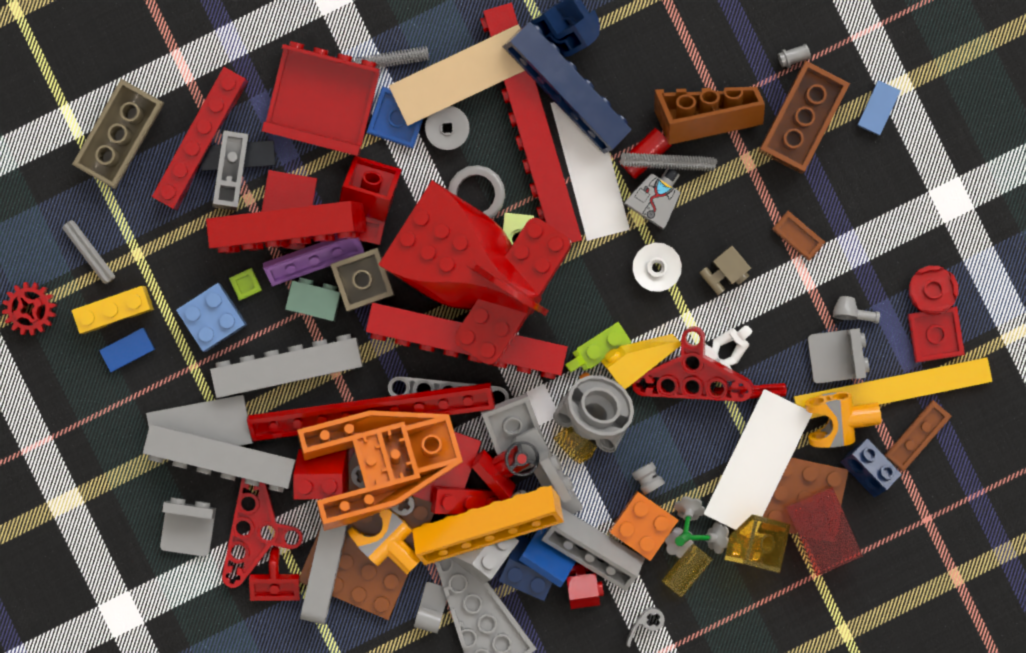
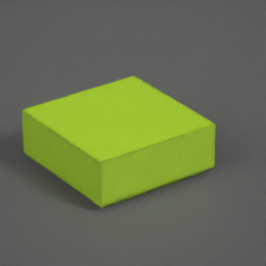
M252 268L229 278L239 301L263 291Z

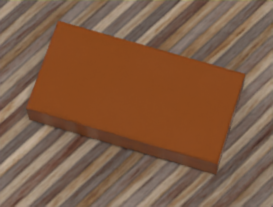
M789 211L771 229L808 261L825 244L824 240Z

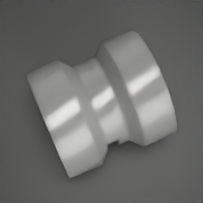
M653 461L632 473L633 478L639 481L641 485L640 490L643 495L652 492L665 483L661 476H657L656 466Z

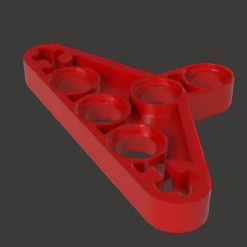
M690 326L682 334L681 355L654 366L632 384L635 393L640 396L746 401L754 391V385L750 379L705 355V333L697 326ZM689 332H696L699 335L700 341L698 344L693 345L688 342L687 334ZM689 356L698 358L700 363L698 368L693 369L687 365L686 361ZM655 377H659L657 385H649L646 390L643 389L642 385L638 384L643 378L646 383H654L656 381ZM665 379L672 380L675 384V389L673 391H666L662 387V381ZM690 380L696 381L699 384V391L696 393L688 391L686 387L687 382ZM728 381H732L730 388H738L740 383H742L744 388L748 390L744 395L740 394V390H732L730 392L731 395H729ZM720 382L724 386V392L715 394L711 390V383Z
M245 478L241 480L222 573L224 584L230 588H236L246 580L271 546L295 549L303 542V533L299 528L277 523L267 484L260 482L259 487L254 486L253 491L259 490L258 496L251 492L244 493V488L250 489V485L244 483ZM245 497H252L255 500V508L253 510L247 511L242 507V500ZM240 521H246L250 524L251 529L248 534L242 535L237 531V524ZM264 526H271L274 529L275 535L272 539L266 540L261 536V530ZM288 531L298 533L299 540L296 544L290 545L286 542L285 535ZM241 545L245 548L246 554L242 559L233 557L232 549L234 546ZM229 561L244 563L243 568L238 566L237 575L240 576V579L235 580L234 583H231V578L227 577V574L232 573L234 565H229Z

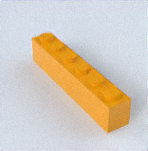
M543 486L532 492L517 494L513 498L494 501L490 505L478 509H469L462 514L447 516L433 523H424L420 527L412 529L415 555L424 565H428L563 523L560 497L552 486Z

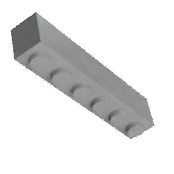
M351 334L336 337L337 342L327 344V339L312 342L313 347L303 349L301 344L288 347L289 352L279 354L278 350L264 352V357L255 359L254 355L241 357L240 363L231 364L230 360L215 363L216 368L210 369L216 398L363 367L358 339L351 338Z
M151 424L143 454L149 455L148 460L163 463V459L173 461L172 466L187 469V465L197 467L196 472L211 475L213 470L221 472V478L235 481L237 476L245 478V484L258 487L260 482L270 484V490L282 493L284 488L290 489L296 464L295 459Z

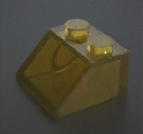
M752 514L730 535L724 560L780 573L791 524Z

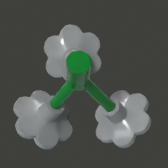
M684 496L681 498V501L675 502L674 508L678 511V516L685 520L683 530L676 527L665 539L667 553L669 555H676L680 559L685 558L687 553L692 552L695 548L692 540H705L708 543V547L713 549L715 553H723L724 548H727L730 543L728 528L722 526L720 522H716L712 528L708 529L706 535H692L689 531L690 521L697 520L705 512L702 501L697 498L692 499Z

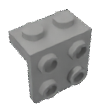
M860 328L811 334L808 336L812 378L815 383L866 378V372H869L868 358L863 356L862 348L866 347L865 334L860 333Z
M171 497L170 501L163 503L162 512H165L160 548L164 551L207 556L210 553L216 508L210 507L208 502L195 501V505L186 504V499Z

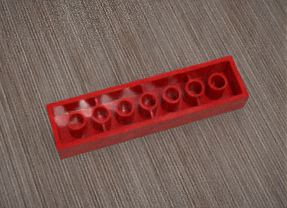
M372 303L366 332L371 333L370 338L386 341L387 337L395 338V344L410 347L411 342L420 344L419 349L434 352L435 348L444 349L443 355L458 358L459 353L468 355L467 360L482 363V361L456 344L455 335L462 325L461 322ZM515 335L500 361L492 366L507 368V364L517 366L516 371L531 374L532 370L541 371V377L555 379L556 375H562L568 346Z

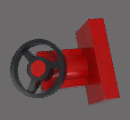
M518 441L494 458L485 450L477 454L472 468L497 497L503 501L511 498L516 486L509 477L513 475L527 476L533 473L539 464V453L534 445L525 441ZM521 444L529 445L534 450L535 461L529 459V455L522 451ZM530 464H534L528 472L518 473Z

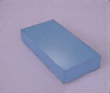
M878 80L857 126L880 136L901 90Z

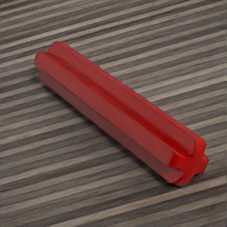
M786 384L754 385V391L749 399L760 398L764 389L784 397L787 394ZM739 386L738 388L729 387L728 394L731 395L730 392L732 390H740V394L744 395L748 389L744 388V386ZM724 387L714 388L713 392L721 394L724 392Z

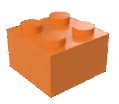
M636 490L609 529V533L651 561L679 520Z

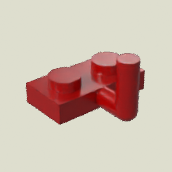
M273 547L270 550L269 574H250V601L300 600L299 574H279V548Z

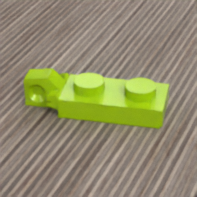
M617 322L579 346L576 351L572 352L575 358L565 365L570 373L579 367L586 371L599 364L610 350L632 342L620 323Z

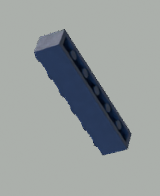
M528 22L502 46L604 154L613 150L632 130L628 126L627 120L611 108L610 102L594 90L593 84L577 72L576 66L560 54L559 48L543 36V32L538 26Z

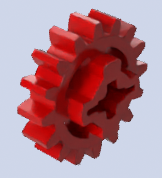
M28 282L23 283V288L15 285V293L7 292L10 300L2 302L8 306L7 309L2 311V314L9 315L5 322L14 323L12 326L13 331L21 328V335H25L27 330H29L30 335H36V329L40 332H45L43 325L51 326L52 322L49 318L56 317L57 315L51 312L52 308L57 307V304L50 302L54 295L45 294L48 289L47 287H42L39 290V283L34 282L32 288H30ZM27 292L36 293L40 297L31 299ZM18 300L17 310L14 311V304ZM27 303L34 305L32 309L33 314L25 313V310L28 308ZM45 307V314L42 318L41 311L42 308ZM29 319L33 325H24L19 320Z

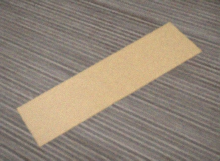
M519 24L389 85L407 126L525 71L502 47L520 29Z

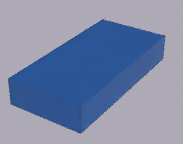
M141 328L99 351L110 372H114L156 349L145 328Z

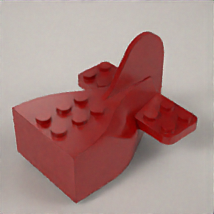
M432 180L378 265L443 305L456 309L471 310L456 332L455 342L460 348L483 363L494 365L500 361L529 314H533L536 310L546 316L549 310L539 304L542 300L541 295L570 251L571 240L541 219L532 218L525 224L512 245L504 230L493 219Z

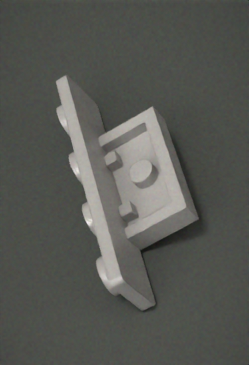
M534 427L516 436V442H528L538 450L539 464L534 474L541 486H552L560 497L561 507L571 514L581 511L583 506L573 490L574 486L570 477L564 475L557 455L552 454L538 428ZM521 444L522 451L529 455V459L535 461L534 450L529 445Z

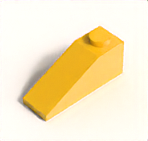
M673 334L622 345L617 349L610 350L601 363L614 380L626 389L679 348L681 342Z

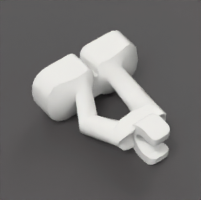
M748 326L742 327L738 332L731 328L713 339L712 347L705 344V355L732 369L731 365L738 364L749 347V343L745 339L752 333V330ZM734 341L737 345L731 357L724 360L720 359L718 355L720 346Z

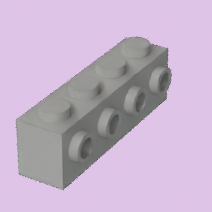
M562 508L564 522L547 527L542 541L624 591H627L638 577L645 558Z

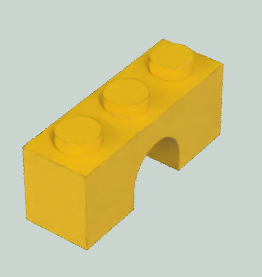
M140 286L73 309L72 313L79 334H86L106 327L111 323L152 311L154 308L146 286Z

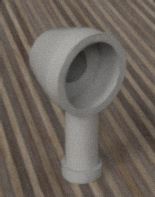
M841 296L834 307L833 317L841 320H865L878 324L880 312L858 310L855 298Z

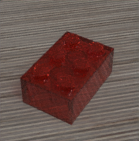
M825 487L784 505L811 569L816 576L863 556L833 487Z

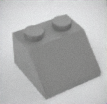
M516 538L508 539L450 558L484 584L494 577L519 540Z

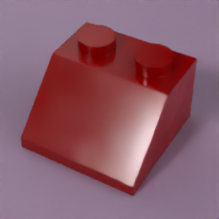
M354 156L342 186L339 202H361L364 205L365 216L385 222L402 169Z
M299 449L293 473L294 499H325L349 492L348 449L309 460H304L302 450Z

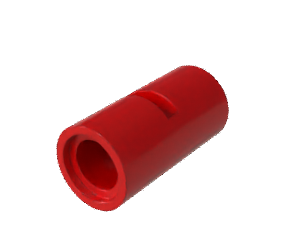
M654 128L628 153L661 155L672 145H669L665 136ZM621 164L634 179L638 178L647 169V166L645 168L644 166L642 168L637 166L636 168L635 166L624 167Z

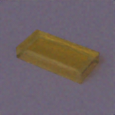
M692 544L664 577L662 582L682 597L713 559L695 544Z

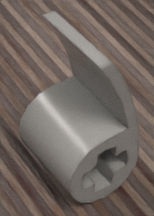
M426 582L414 624L415 628L438 634L447 601L443 586Z
M648 607L639 615L627 637L626 645L629 648L640 623L650 631H657L662 628L665 619L660 609ZM657 613L659 615L657 617L658 623L651 622L648 624V614L655 615Z

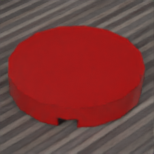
M926 266L919 269L909 284V298L912 304L919 311L928 315H939L947 312L954 305L958 296V283L955 276L940 266Z

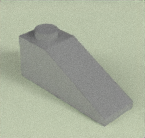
M223 131L212 206L214 208L237 211L248 134Z

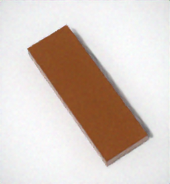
M931 400L884 456L904 472L952 416L934 400Z

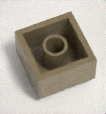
M378 248L330 264L347 312L395 296L387 271L378 265L382 259Z

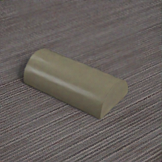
M120 79L72 165L116 189L165 103L127 81Z

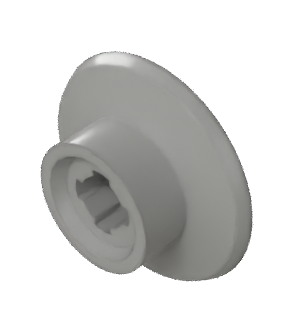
M449 106L428 116L425 123L426 136L439 149L452 150L458 148L468 137L469 121L460 109ZM444 124H452L451 133H443Z

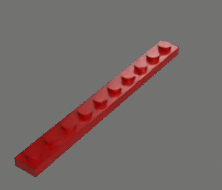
M491 383L248 415L247 424L252 441L296 436L299 429L370 410L455 415L495 409V401Z

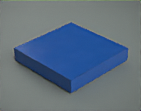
M382 86L367 134L414 149L423 119L407 126L391 90Z
M547 528L537 530L519 558V561L558 587H561L576 561L542 541Z

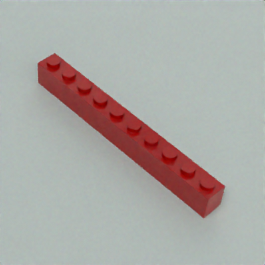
M512 2L484 10V17L480 18L484 33L489 32L490 37L518 25ZM523 71L504 80L505 88L501 89L505 104L510 102L512 112L508 113L512 127L517 126L519 136L515 137L519 151L524 150L526 159L522 160L526 174L531 173L534 182L529 184L533 198L538 197L540 207H536L539 219L565 234L571 240V244L580 242L582 237L536 82L526 71Z

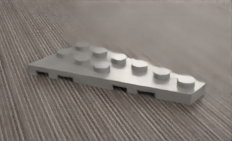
M451 558L435 562L464 653H532L537 649L488 582L481 583Z

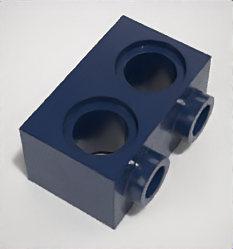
M868 438L854 446L840 461L873 497L887 491L901 476V473Z

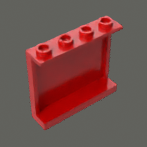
M290 41L289 45L283 44L282 48L284 49L262 132L359 156L381 69L375 68V62L363 59L361 64L352 62V56L338 53L337 58L329 56L328 50L314 47L313 51L305 50V44Z

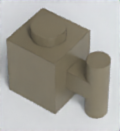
M730 246L712 261V264L717 268L715 273L712 274L707 267L699 273L715 293L719 295L725 290L720 283L723 278L730 285L734 282L739 285L749 277L747 272L751 267L737 250Z

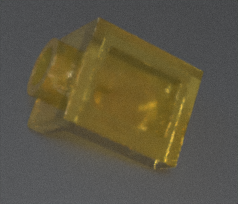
M564 427L554 437V440L569 457L579 464L590 459L593 452L597 449L593 442L578 435L573 427Z

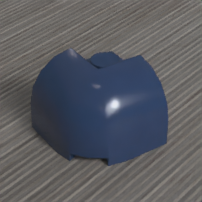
M560 0L530 21L542 30L543 36L549 42L559 48L560 54L563 57L571 56L588 47L597 39L600 32L599 18L595 10L588 12L581 0Z

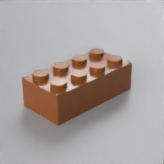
M805 61L758 152L801 174L804 173L850 83Z

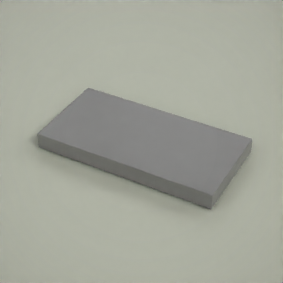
M244 395L146 413L148 426L150 424L237 446L253 443L247 424L248 413Z

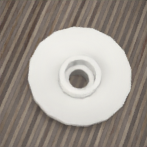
M664 243L645 245L637 252L633 260L635 279L643 288L649 291L661 292L667 290L677 283L681 275L682 264L679 255L672 247ZM654 263H659L661 265V270L659 272H654L652 270V265Z

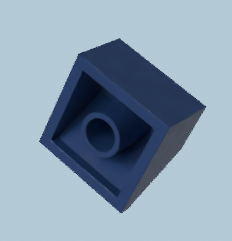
M523 535L518 536L517 540L519 542L510 553L499 581L545 601L552 582L519 561L531 539Z

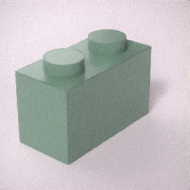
M300 277L298 282L292 281L285 310L335 322L341 299L340 292H337V286L323 283L321 288L313 286V280Z

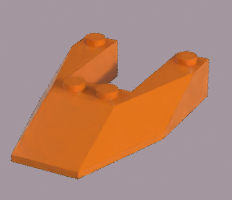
M370 410L297 430L304 460L354 448L365 488L317 500V507L324 531L351 524L395 507L463 462L449 414Z

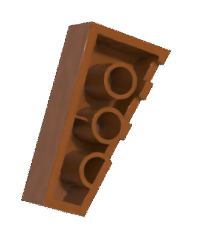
M757 87L724 88V91L701 88V92H687L686 89H676V92L664 93V89L655 90L654 111L669 145L763 125L765 103Z

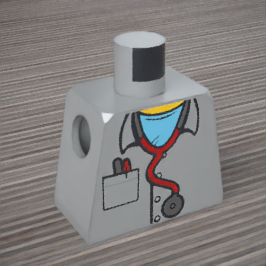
M670 168L665 170L661 178L651 173L625 201L624 205L663 230L681 193L672 187L680 175Z

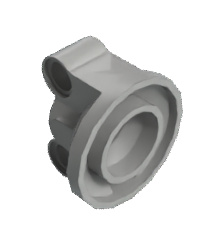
M589 375L578 379L568 393L563 396L553 414V419L562 427H573L578 435L588 440H595L596 445L601 450L611 453L617 449L625 431L630 426L634 415L632 399L627 391L615 380L604 376Z

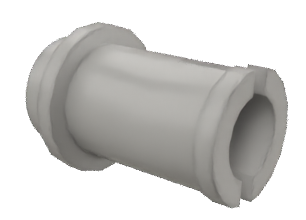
M803 44L787 51L782 49V52L778 53V59L782 68H791L792 64L811 59V54L807 44Z

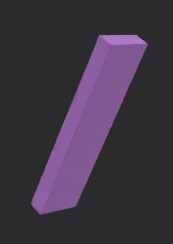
M337 236L335 241L320 242L264 262L263 268L271 285L275 286L331 266L330 264L364 253V248L359 238L338 239Z

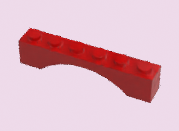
M223 67L152 197L178 210L210 144L248 83L244 77Z

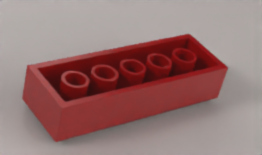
M355 201L206 218L209 248L218 249V253L225 254L238 253L240 248L249 251L263 250L264 245L273 248L287 247V242L297 245L311 244V239H314V242L335 241V236H338V239L359 238V233H366L364 205L361 202Z

